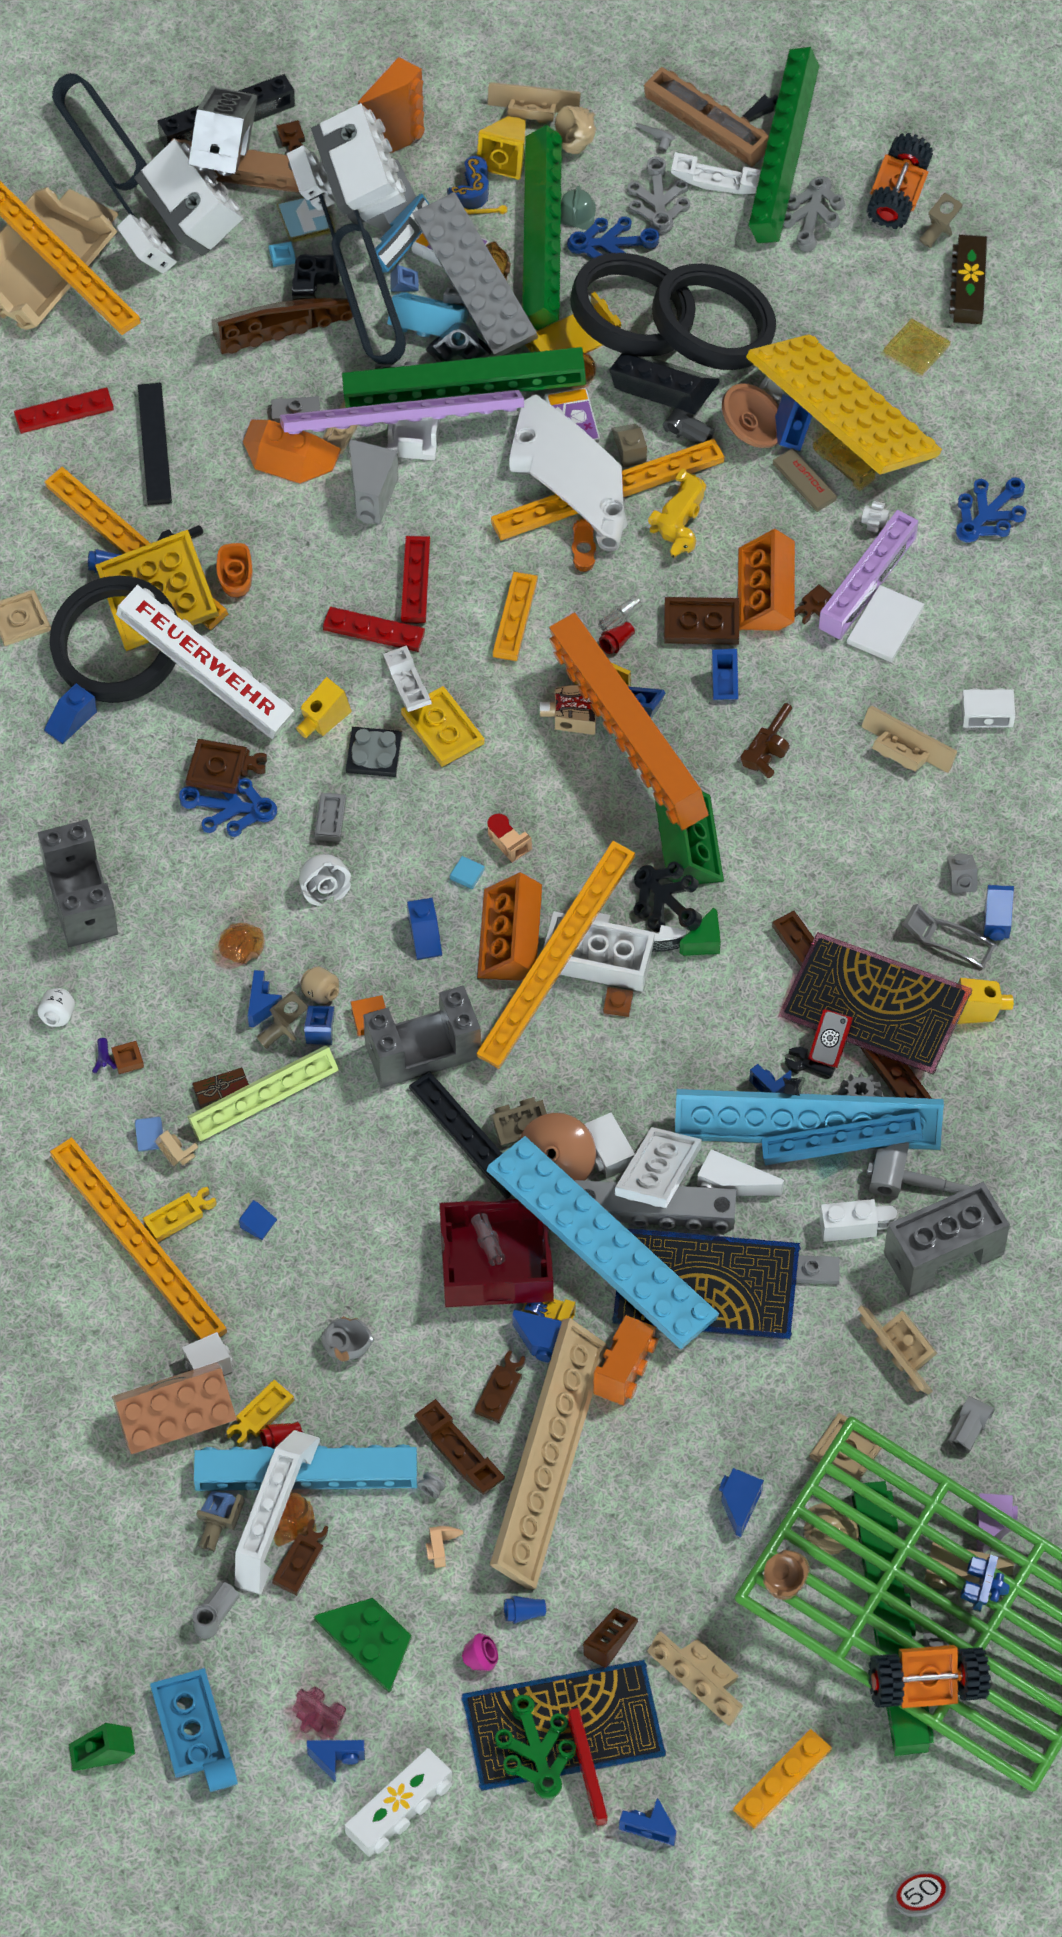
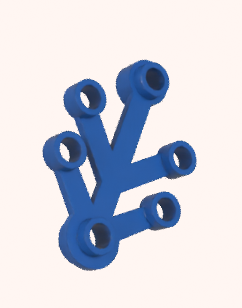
M623 216L601 238H593L598 232H605L608 229V221L605 218H597L594 224L585 232L577 231L572 233L568 238L567 247L575 254L585 253L593 259L602 255L594 248L601 247L608 253H626L619 248L621 246H643L647 249H653L659 244V233L653 228H646L641 232L640 236L617 237L622 231L631 229V219ZM622 222H627L628 225H625V226H624V225H621V223H622ZM603 223L605 226L600 227L597 224Z
M1014 477L1008 480L1005 490L989 505L986 494L989 484L985 479H977L974 482L973 491L977 496L979 515L972 520L970 508L973 504V497L967 493L961 494L958 498V507L961 509L962 522L956 528L957 537L966 543L974 542L980 536L998 535L1000 537H1007L1011 530V524L1008 521L1023 522L1027 511L1025 507L1020 505L1013 507L1012 511L998 510L1011 498L1016 499L1023 496L1025 484L1020 478ZM999 521L996 526H982L985 522Z
M247 778L240 779L238 791L241 794H246L252 803L242 802L237 794L222 792L226 799L201 796L198 789L193 786L184 787L179 793L180 804L184 808L192 809L196 806L222 809L221 812L214 816L206 817L202 820V829L206 833L216 831L219 824L240 812L249 814L238 821H230L227 824V833L232 837L239 836L242 833V829L256 821L269 822L277 815L276 804L269 798H261L253 788L252 781ZM248 784L249 787L247 789L241 788V785ZM189 797L194 798L192 801H186ZM262 809H268V810H269L268 812H265V813L260 812ZM208 822L214 824L212 827L205 826V824ZM232 826L239 828L237 831L230 830Z

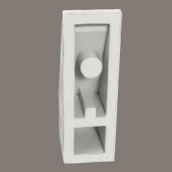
M711 1149L698 1173L697 1186L736 1189V1196H781L784 1180Z

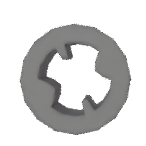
M426 1472L423 1475L424 1480H420L417 1485L421 1491L437 1499L440 1496L439 1490L443 1491L446 1485L438 1476Z

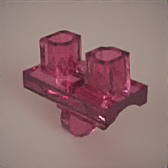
M316 1686L308 1691L301 1689L296 1694L297 1700L292 1709L296 1713V1717L302 1721L300 1730L307 1733L312 1728L318 1733L322 1731L333 1739L339 1731L340 1724L346 1713V1707L339 1702H334L330 1707L323 1704L325 1695Z

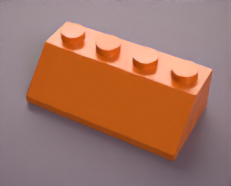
M775 528L739 547V630L779 631L794 623L795 541Z
M521 872L484 889L477 975L479 979L523 980L537 959L542 884Z

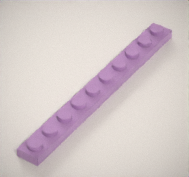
M519 390L293 413L280 415V424L284 432L299 434L302 430L320 432L326 430V428L347 429L350 425L359 424L360 426L368 427L378 422L395 424L398 420L416 422L426 417H432L433 419H443L446 415L463 417L474 412L481 414H490L494 410L511 412L516 411L517 408L524 407V397Z

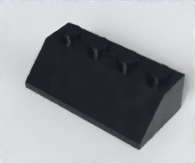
M623 353L620 354L609 369L614 388L692 414L698 412L720 383L719 378L655 358Z

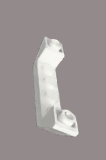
M294 1430L275 1448L236 1550L235 1587L256 1594H262L271 1570L264 1561L301 1464L303 1462L311 1465L320 1441L319 1437Z

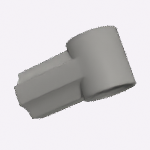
M969 1396L962 1407L959 1421L950 1435L948 1444L962 1453H970L981 1430H985L988 1418L991 1419L994 1407Z
M218 1582L204 1603L194 1609L192 1613L193 1628L199 1638L209 1639L217 1634L220 1623L240 1597L233 1586L226 1582ZM204 1619L211 1620L209 1624L199 1623Z

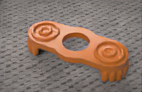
M580 519L573 526V563L577 570L586 572L591 570L595 564L594 553L596 545L593 539V527L585 519ZM580 543H587L591 546V550L587 553H581L577 550V546Z

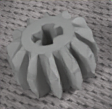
M862 1072L857 1078L850 1074L848 1081L843 1080L840 1084L841 1089L838 1090V1095L860 1096L859 1093H861V1096L883 1097V1093L880 1090V1082H873L874 1078L872 1075L864 1078Z

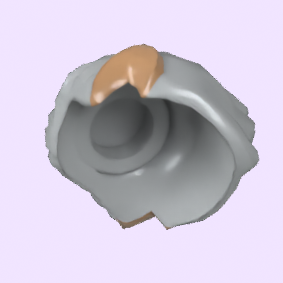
M344 1316L333 1320L324 1329L321 1336L322 1344L328 1355L343 1362L359 1358L365 1354L374 1341L370 1330L364 1322L358 1318L350 1319Z

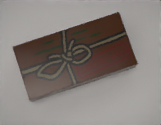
M242 1067L192 1083L201 1109L249 1085Z

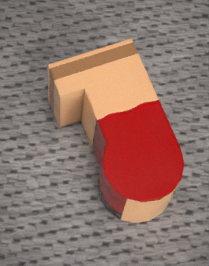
M499 813L492 815L488 819L487 826L490 839L511 862L532 850V838L526 832L519 835L510 826L507 816Z

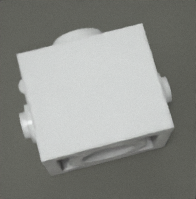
M217 1332L182 1347L185 1358L184 1365L187 1371L217 1362L222 1369L223 1375L233 1372L232 1358L229 1355L230 1350L227 1345L223 1344Z

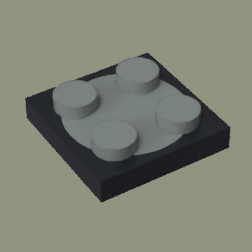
M352 727L346 773L396 777L402 731Z

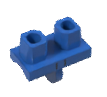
M990 1554L987 1560L972 1557L968 1563L966 1574L980 1579L978 1584L966 1581L962 1587L960 1598L973 1603L972 1610L981 1612L982 1605L987 1604L989 1593H991L990 1600L993 1602H998L1000 1595H1007L1009 1593L1010 1586L1003 1582L1004 1574L996 1573V1577L993 1579L998 1561L997 1556Z

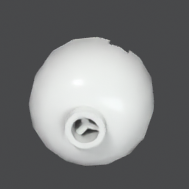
M319 854L311 857L301 867L299 884L306 900L311 904L321 906L322 904L319 902L321 900L334 896V901L342 899L351 887V874L338 857L330 854ZM317 889L319 890L320 893H323V894H328V893H331L332 891H333V893H332L331 895H329V896L323 897L322 895H320V894L317 892Z

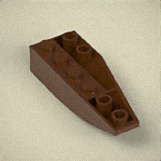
M316 298L258 306L212 319L211 321L213 335L221 354H234L246 347H258L262 343L271 340L279 341L285 338V336L295 333L303 334L309 329L316 327L324 328L333 322L340 320L349 321L353 318L347 298Z

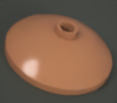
M745 383L732 386L722 399L723 416L730 430L741 441L754 447L771 448L778 444L775 419L779 407L777 402L767 392L757 386Z
M549 1113L537 1117L523 1130L519 1140L526 1136L548 1157L549 1150L551 1148L554 1149L556 1157L550 1159L574 1181H585L589 1177L595 1165L596 1146L591 1132L580 1120L564 1113Z

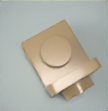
M168 1130L154 1141L173 1166L179 1162L184 1166L196 1157L193 1153L198 1148L196 1143L183 1151L178 1137L174 1134L171 1135Z

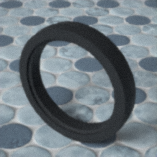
M608 253L597 256L583 265L574 280L570 296L573 315L581 328L589 336L614 351L640 357L660 356L672 352L675 349L665 341L660 333L638 334L611 324L594 309L588 296V286L595 280L605 276H631L644 280L658 288L663 278L672 270L655 260L636 254ZM687 286L672 293L670 300L677 310L679 323L690 332L695 318L696 306L693 295Z
M695 263L673 269L659 284L652 302L653 320L665 341L684 357L714 369L739 370L754 365L746 358L749 350L772 344L776 332L775 313L764 294L741 275L720 266ZM697 285L714 288L730 295L739 301L754 318L758 330L757 339L744 347L725 348L697 338L687 331L676 319L670 304L671 294L680 288Z
M109 576L96 579L77 589L60 606L50 630V650L57 671L70 687L77 683L95 696L96 701L120 703L146 695L158 687L171 673L176 663L162 651L159 652L152 664L140 674L124 681L110 683L99 682L85 677L72 666L68 657V637L76 619L96 602L110 597L128 596L137 585L142 589L150 590L158 602L162 605L167 604L178 617L175 608L163 592L145 580L130 576Z

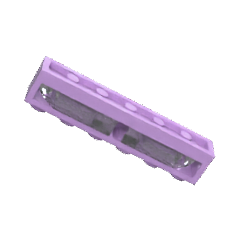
M899 510L894 513L820 611V630L839 640L843 637L873 597L879 585H882L916 539L919 520Z

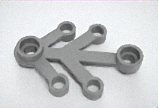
M655 156L647 162V172L652 176L654 195L644 189L637 181L628 184V193L632 196H639L655 207L656 213L643 206V202L638 199L630 202L629 210L631 213L640 214L649 220L650 228L657 230L658 233H667L673 228V219L681 212H686L690 209V200L685 197L677 199L676 205L667 212H665V206L679 194L686 193L688 191V183L679 179L675 181L674 186L663 194L662 175L666 171V162L663 158ZM678 185H684L685 187L679 188ZM637 187L638 190H632L631 188ZM680 203H686L687 205H686V206H680L679 204H680ZM634 205H638V206H640V208H637V209H636V208H633V206H634Z
M824 176L814 178L810 181L807 190L798 196L792 194L789 198L787 208L789 210H796L801 203L812 197L811 202L794 213L786 212L785 220H790L784 221L783 227L791 228L797 221L807 215L804 229L796 238L798 248L803 252L812 251L817 245L813 230L818 214L826 221L827 227L836 228L840 225L839 215L835 212H830L821 203V200L826 198L830 202L832 209L836 211L844 208L845 201L842 195H835L831 191V180Z

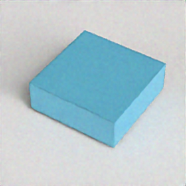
M292 241L268 245L273 267L295 264L296 257Z
M462 856L451 872L450 879L473 889L485 871V866Z

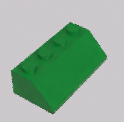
M703 791L702 794L709 815L683 831L677 823H671L666 814L667 808L665 805L660 806L655 800L665 868L673 861L678 862L684 867V873L679 879L667 878V880L674 883L681 881L686 875L696 878L698 884L724 882L711 796Z

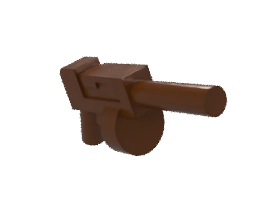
M784 703L768 729L762 727L749 746V749L743 751L740 758L744 767L754 771L759 770L766 778H771L774 775V770L769 766L772 760L769 753L783 758L790 748L789 743L783 737L777 735V732L792 710L790 704Z

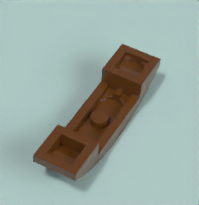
M436 1399L414 1414L415 1419L435 1447L456 1471L481 1494L484 1495L505 1479V1476L488 1457L484 1458L454 1425L452 1416Z

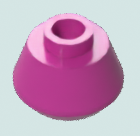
M478 1633L465 1644L462 1659L465 1665L472 1670L491 1671L498 1662L497 1647L489 1636Z

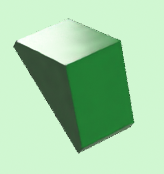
M712 908L702 918L701 925L696 930L690 931L680 941L679 953L681 955L720 954L721 939L718 912L715 908Z

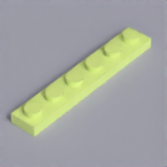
M325 1045L190 1114L187 1118L198 1141H202L339 1071L330 1048Z

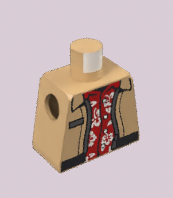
M579 684L555 688V702H540V717H555V730L595 735L596 715L590 706L592 702L589 698L586 700L583 698L578 689Z

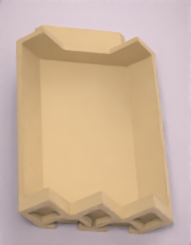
M45 187L36 190L24 203L87 266L91 264L117 233V230L112 226V222L119 215L116 211L71 189H68L58 200L55 192ZM7 223L0 231V317L5 319L8 316L18 322L16 325L24 330L32 329L40 324L71 285Z

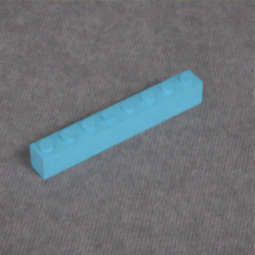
M405 1444L397 1445L396 1447L371 1445L367 1448H356L351 1445L341 1446L340 1448L318 1446L311 1465L302 1462L292 1490L417 1488V1447ZM263 1446L257 1449L232 1447L229 1450H217L213 1447H206L202 1450H195V1491L260 1490L275 1449Z

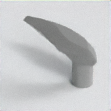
M636 123V126L661 140L658 150L666 152L669 143L675 139L674 135L666 130Z

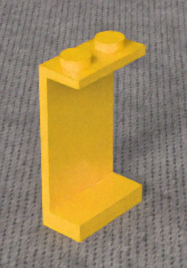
M596 292L591 293V304L605 320L621 328L620 319L617 315L611 313L607 302L604 299H600ZM573 314L537 331L538 338L525 344L530 352L582 347L583 355L603 346L581 328Z

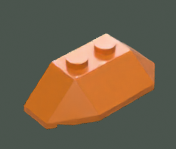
M251 419L243 440L256 470L299 484L332 472L341 452V448L314 434L305 431L299 434L284 432L280 423L271 420Z

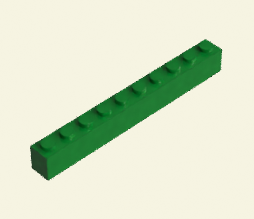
M811 47L789 49L748 224L757 243L780 242L820 66Z
M547 124L525 136L522 308L537 331L560 319L562 136Z
M582 347L346 372L342 373L345 408L514 390L524 392L586 385L583 349Z
M886 1481L863 1483L894 1503L892 1490L887 1491ZM852 1490L851 1497L854 1509L894 1534L898 1532L896 1517ZM858 1525L860 1532L859 1543L891 1562L898 1549ZM862 1558L864 1576L877 1584L884 1571ZM894 1578L887 1592L911 1606L910 1594H905L903 1584ZM879 1602L873 1614L910 1638L916 1636L915 1622L909 1620V1618L884 1602ZM873 1627L876 1647L886 1654H897V1657H899V1649L906 1648ZM898 1706L886 1707L894 1756L928 1753L930 1743H934L933 1728ZM929 1706L921 1707L929 1712Z

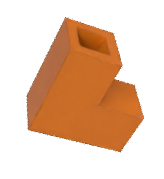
M383 995L351 1001V1011L358 1036L365 1035L363 1015L386 1008Z

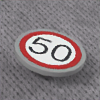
M917 1872L900 1881L893 1892V1901L898 1911L907 1916H926L938 1911L947 1903L951 1894V1888L948 1880L937 1872Z

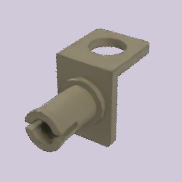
M943 193L928 212L931 225L919 238L920 242L931 248L942 233H946L951 237L953 234L949 223L963 207L962 203L949 194ZM945 202H950L954 206L953 210L948 214L940 211L941 205Z
M291 991L270 1009L274 1017V1023L256 1036L259 1042L268 1049L283 1034L287 1035L293 1042L297 1040L289 1024L308 1009L307 1004L295 992ZM289 1002H296L298 1004L296 1011L293 1013L284 1012V1007Z
M237 1494L229 1519L197 1510L196 1515L198 1519L207 1523L201 1541L198 1544L200 1548H209L210 1551L215 1552L222 1529H235L245 1502L241 1494Z

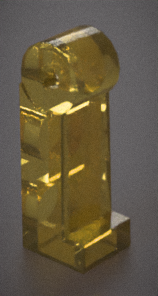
M826 432L813 442L814 451L851 480L853 486L859 492L875 480V470L832 432Z

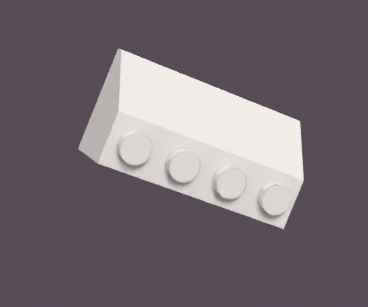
M553 912L544 947L565 916V913ZM594 920L560 975L643 992L649 970L655 932Z

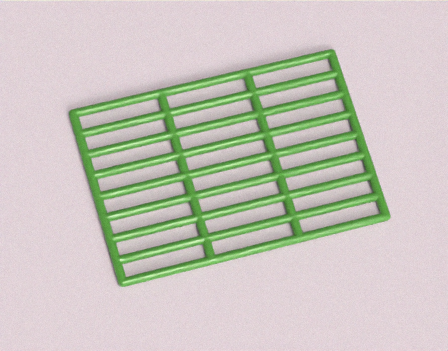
M848 1417L735 1594V1601L869 1688L871 1686L868 1681L870 1679L868 1673L845 1659L852 1646L870 1657L874 1655H887L859 1636L866 1623L906 1649L925 1647L873 1614L880 1601L947 1644L955 1645L958 1649L982 1647L985 1650L991 1640L1062 1685L1061 1671L997 1631L1002 1620L1005 1618L1062 1654L1061 1640L1010 1608L1018 1595L1062 1623L1061 1609L1023 1586L1029 1575L1033 1574L1062 1593V1579L1037 1564L1043 1552L1062 1562V1549L855 1417ZM852 1431L858 1432L938 1483L939 1485L932 1496L848 1444L846 1440ZM839 1451L925 1505L919 1517L916 1518L833 1465L832 1463ZM827 1473L910 1526L911 1530L905 1540L818 1486L824 1475ZM948 1490L1032 1543L1034 1547L1029 1555L1025 1557L942 1504L941 1501ZM812 1495L898 1549L892 1561L889 1562L806 1509L805 1505ZM935 1512L1021 1567L1014 1579L995 1569L993 1579H995L996 1573L1004 1574L1003 1582L1007 1583L1010 1589L1009 1593L1004 1595L1002 1600L998 1602L991 1601V1595H989L985 1606L993 1610L994 1613L987 1624L900 1569L909 1556L962 1590L964 1583L967 1581L966 1579L914 1547L922 1534L966 1563H969L972 1557H978L927 1525ZM798 1517L884 1571L877 1584L873 1583L792 1531L791 1527ZM784 1539L871 1594L862 1607L809 1573V1577L806 1580L808 1586L857 1616L850 1629L844 1627L798 1596L783 1600L842 1638L843 1640L835 1652L748 1596L755 1584L766 1589L763 1583L764 1574L762 1573L765 1570L766 1562L778 1554L777 1549ZM895 1578L979 1632L981 1635L975 1645L972 1646L887 1592L893 1579ZM987 1656V1664L990 1665L991 1672L1062 1717L1061 1702ZM989 1689L990 1694L987 1696V1701L1051 1741L1045 1754L1040 1753L960 1700H958V1704L938 1705L933 1715L921 1707L902 1708L898 1706L1031 1792L1038 1789L1062 1747V1724L1059 1730L1055 1731L992 1689ZM951 1708L1038 1764L1031 1778L944 1723L943 1719Z

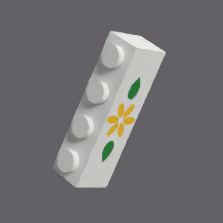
M427 1748L345 1824V1834L368 1857L375 1852L380 1854L387 1848L390 1843L389 1839L395 1833L400 1835L409 1827L411 1823L409 1820L414 1815L425 1813L431 1806L430 1801L437 1794L442 1796L451 1788V1781L453 1780L452 1770Z

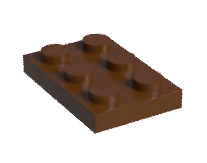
M665 597L664 644L739 645V598Z

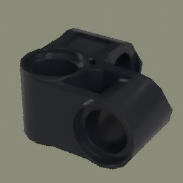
M302 254L296 258L292 281V299H316L314 293L317 291V284L326 285V283H333V285H337L339 283L340 273L334 255Z
M462 322L453 324L426 348V351L437 363L448 362L457 354L460 357L462 356L464 360L485 358L492 354L487 344L468 325ZM460 332L464 334L465 339L457 340L453 334Z

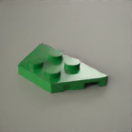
M374 1598L342 1606L314 1616V1621L388 1693L392 1691L404 1655L412 1639V1635Z

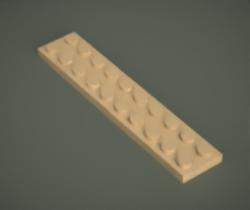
M571 1318L563 1319L490 1562V1566L529 1590L536 1589L592 1398L594 1371L597 1366L601 1367L607 1343Z

